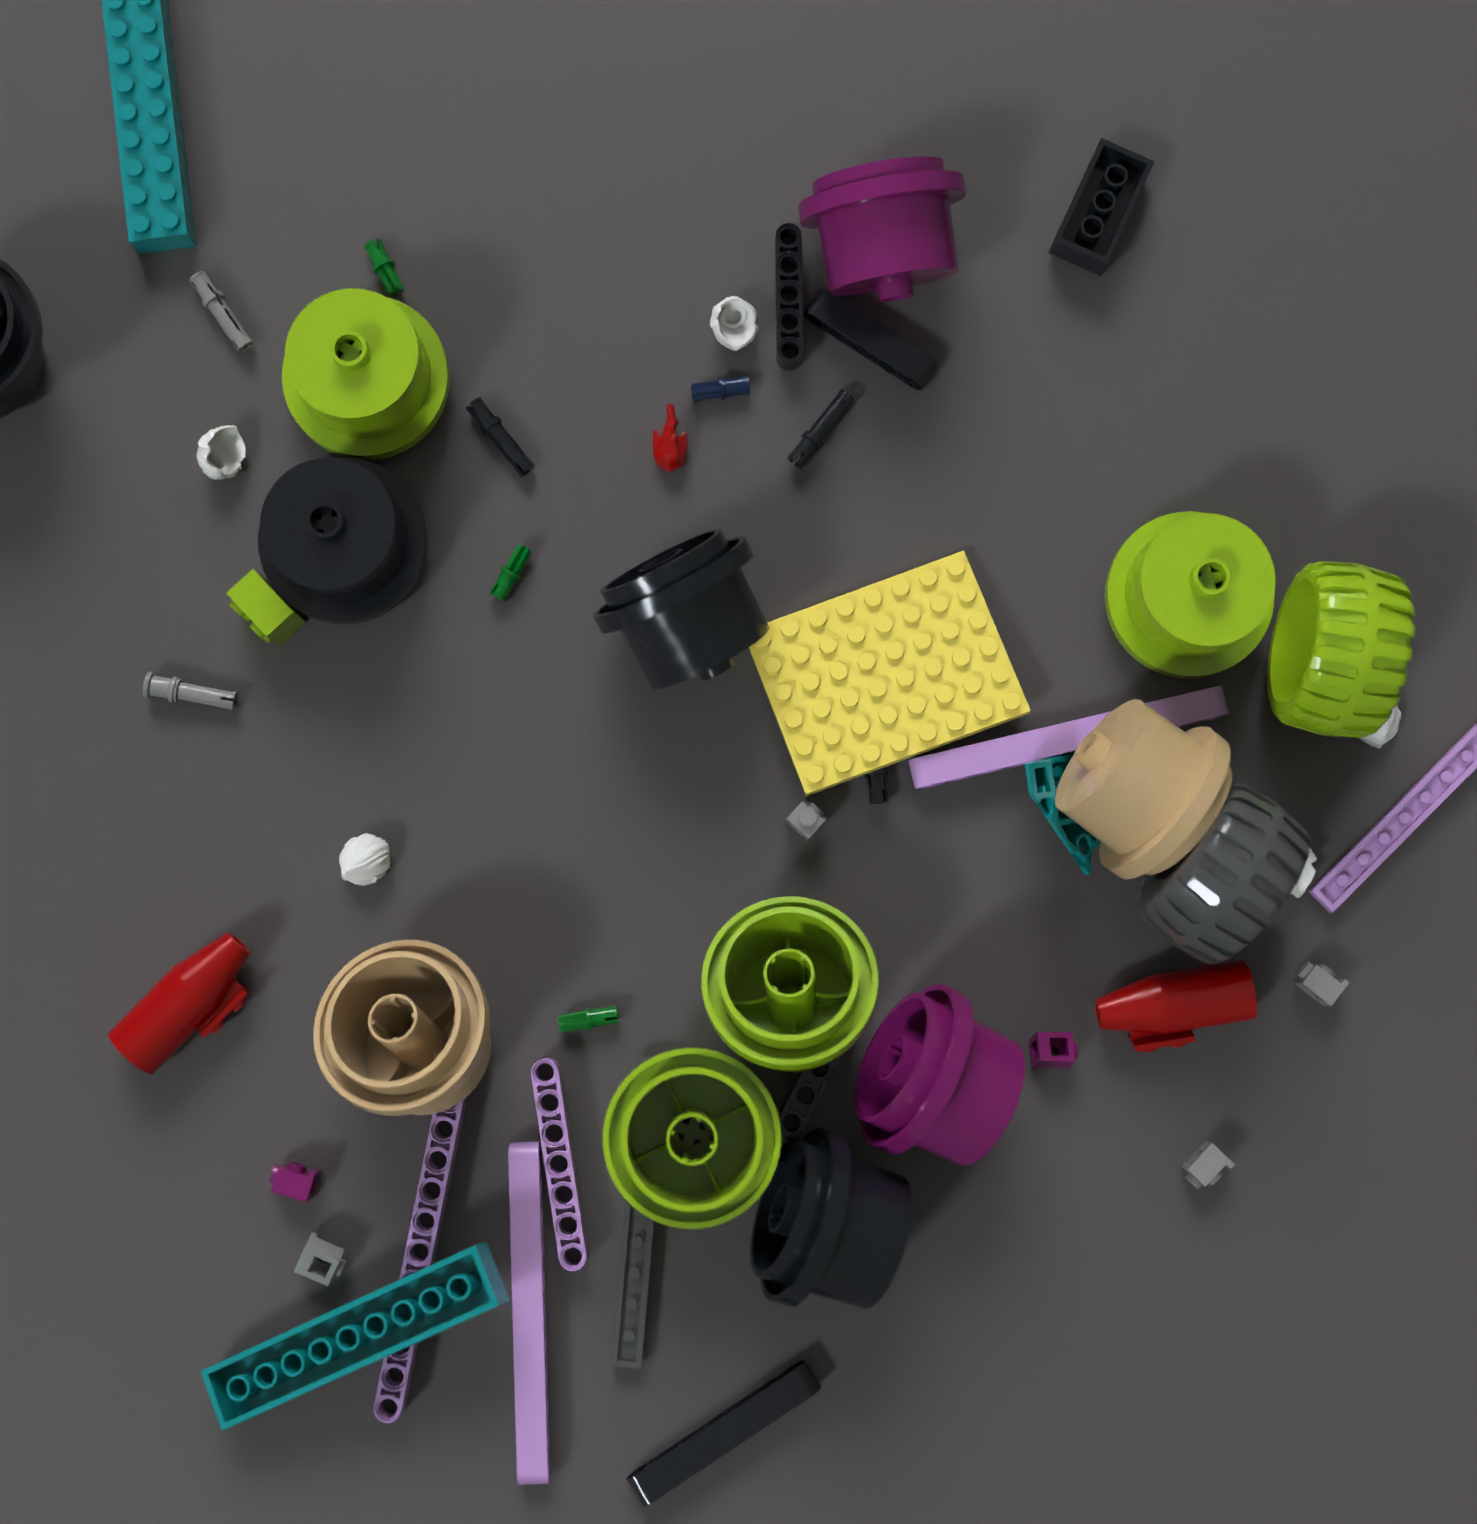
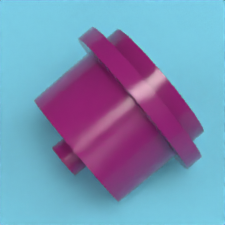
M933 156L903 157L845 168L815 180L812 183L813 195L805 198L798 204L801 226L809 229H819L829 290L832 295L848 296L878 292L879 302L897 301L913 297V286L943 279L959 271L950 205L962 200L966 196L964 175L957 171L945 170L944 161L941 158Z
M935 984L920 993L906 996L893 1007L878 1027L859 1069L855 1086L854 1104L856 1113L860 1118L861 1130L868 1144L889 1154L902 1153L915 1145L958 1165L967 1166L977 1162L999 1140L1016 1109L1025 1076L1023 1050L1016 1041L974 1020L968 998L963 993L947 985Z

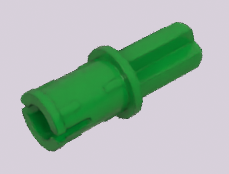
M376 238L375 245L372 239L364 245V249L374 265L373 272L379 275L387 293L396 296L403 291V285L394 269L395 262L389 258L382 240Z
M522 544L517 545L505 568L500 567L502 571L489 591L491 595L506 602L517 580L522 579L519 574L531 555L529 548Z
M616 1005L590 1010L589 1007H586L585 1011L560 1014L558 1016L560 1032L586 1028L592 1031L593 1027L619 1024Z

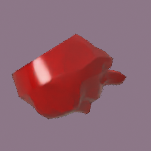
M668 404L666 405L667 420L661 437L658 430H654L652 452L657 466L664 471L671 472L681 468L686 462L688 437L685 431L680 436L677 435L676 428L679 421L675 416L674 406Z

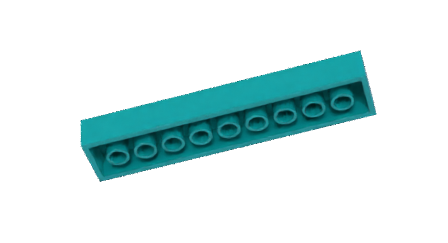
M101 0L129 243L138 254L196 247L168 0Z
M487 1242L469 1247L200 1372L221 1430L223 1431L509 1302L510 1299Z

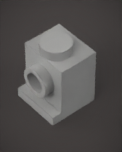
M805 799L787 817L785 822L808 841L827 818L815 804L809 803Z
M1306 961L1296 973L1299 977L1294 982V984L1322 1006H1332L1350 983L1346 979H1335L1336 973L1322 963L1320 965L1312 964L1309 961Z
M1205 1140L1185 1161L1181 1168L1187 1172L1184 1178L1198 1190L1201 1186L1206 1187L1208 1184H1215L1223 1175L1221 1170L1224 1167L1231 1169L1235 1164L1213 1143Z
M312 1232L299 1257L294 1272L328 1286L333 1275L339 1277L346 1260L341 1258L344 1249L317 1238V1234Z

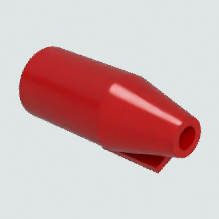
M227 932L177 963L108 1032L110 1041L133 1065L145 1073L153 1075L197 1029L203 1038L210 1032L213 1034L217 1033L226 1022L224 1017L231 1010L237 1012L248 999L245 997L247 995V986L244 983H239L236 977L251 951L238 937L231 932Z
M1236 960L1152 974L1095 999L1094 1007L1100 1029L1130 1032L1128 1040L1135 1051L1153 1052L1160 1047L1170 1046L1178 1048L1185 1046L1186 1043L1196 1042L1195 1035L1192 1032L1195 1029L1254 1020L1257 1015V998L1248 965L1244 960Z

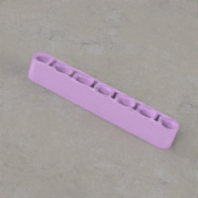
M543 1058L533 1064L531 1079L557 1251L561 1266L568 1271H577L584 1266L588 1258V1245L562 1074L559 1063L556 1060ZM543 1063L553 1067L554 1075L550 1080H543L538 1074L539 1066ZM546 1094H553L557 1097L559 1101L557 1109L548 1110L544 1107L543 1098ZM556 1124L562 1128L563 1137L561 1140L554 1141L548 1137L547 1129L550 1125ZM562 1155L567 1159L568 1167L566 1170L558 1171L553 1167L552 1159L554 1156ZM560 1186L569 1187L573 1193L572 1199L561 1201L556 1194L557 1188ZM564 1217L574 1218L577 1222V1229L573 1232L565 1231L561 1226V1220ZM569 1248L579 1249L582 1259L576 1263L570 1262L566 1257V1250Z

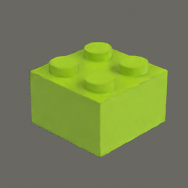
M254 569L247 573L226 593L233 600L229 603L230 607L248 623L252 621L253 623L249 627L268 644L273 641L281 646L306 623L281 598L272 585Z

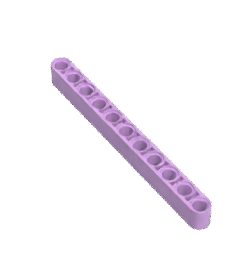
M1222 686L1145 703L1179 728L1230 715ZM1112 711L908 760L915 790L1025 765L1027 761L1075 753L1081 741Z
M467 1097L455 1107L432 1114L399 1280L435 1263ZM441 1121H448L452 1125L453 1132L450 1137H444L440 1134L438 1126ZM435 1151L443 1152L446 1155L447 1163L444 1167H438L433 1163L432 1156ZM428 1182H435L440 1186L441 1193L439 1197H431L427 1193L426 1186ZM427 1212L434 1217V1226L432 1228H426L421 1224L420 1216L422 1213ZM422 1243L427 1247V1258H419L415 1255V1244ZM419 1342L410 1346L408 1350H401L383 1358L374 1403V1414L383 1423L394 1422L406 1407ZM390 1368H399L403 1373V1380H393L389 1374ZM385 1399L394 1400L397 1404V1411H387L383 1406V1401Z
M540 1141L509 1143L508 1171L518 1485L549 1484L551 1467Z

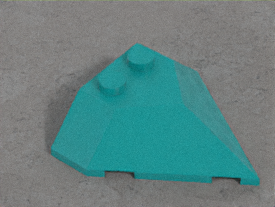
M1074 753L1025 762L1030 797L1084 874L1090 875L1093 866L1090 863L1094 848L1099 847L1100 841L1060 811L1055 804L1059 781Z

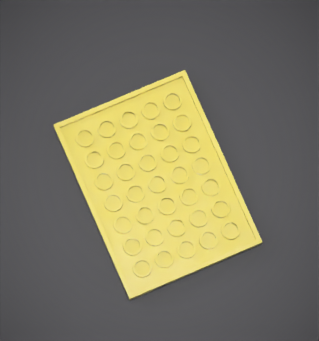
M964 551L767 622L769 631L761 639L748 647L806 796L1030 714L1031 711Z

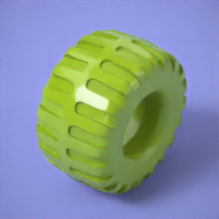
M1330 561L1309 563L1296 574L1279 608L1268 655V699L1274 715L1280 722L1323 736L1362 738L1376 733L1388 721L1392 714V709L1399 702L1401 687L1405 685L1407 680L1408 662L1412 660L1413 654L1411 643L1415 637V625L1412 623L1415 617V608L1412 603L1411 592L1402 578L1359 563Z

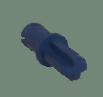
M748 376L723 380L722 377H718V380L693 383L691 385L692 398L694 401L721 398L722 401L724 397L749 395Z

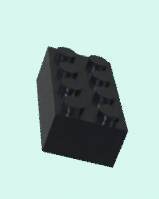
M1101 138L1048 253L1102 276L1155 161Z

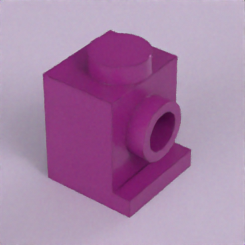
M1036 1032L1029 1039L1031 1070H1037L1038 1068H1069L1076 1062L1078 1046L1076 1042H1073L1072 1032ZM1051 1049L1055 1051L1056 1055H1051Z
M289 1162L288 1165L283 1166L275 1164L269 1180L273 1183L271 1192L307 1202L313 1197L321 1169L314 1168L308 1172L306 1171L307 1166L296 1162Z

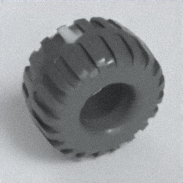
M1232 781L1229 794L1220 813L1194 848L1165 871L1154 875L1145 874L1137 894V912L1169 944L1199 961L1216 964L1228 960L1245 948L1266 927L1292 892L1309 856L1310 836L1305 827L1275 800L1268 798L1242 782Z

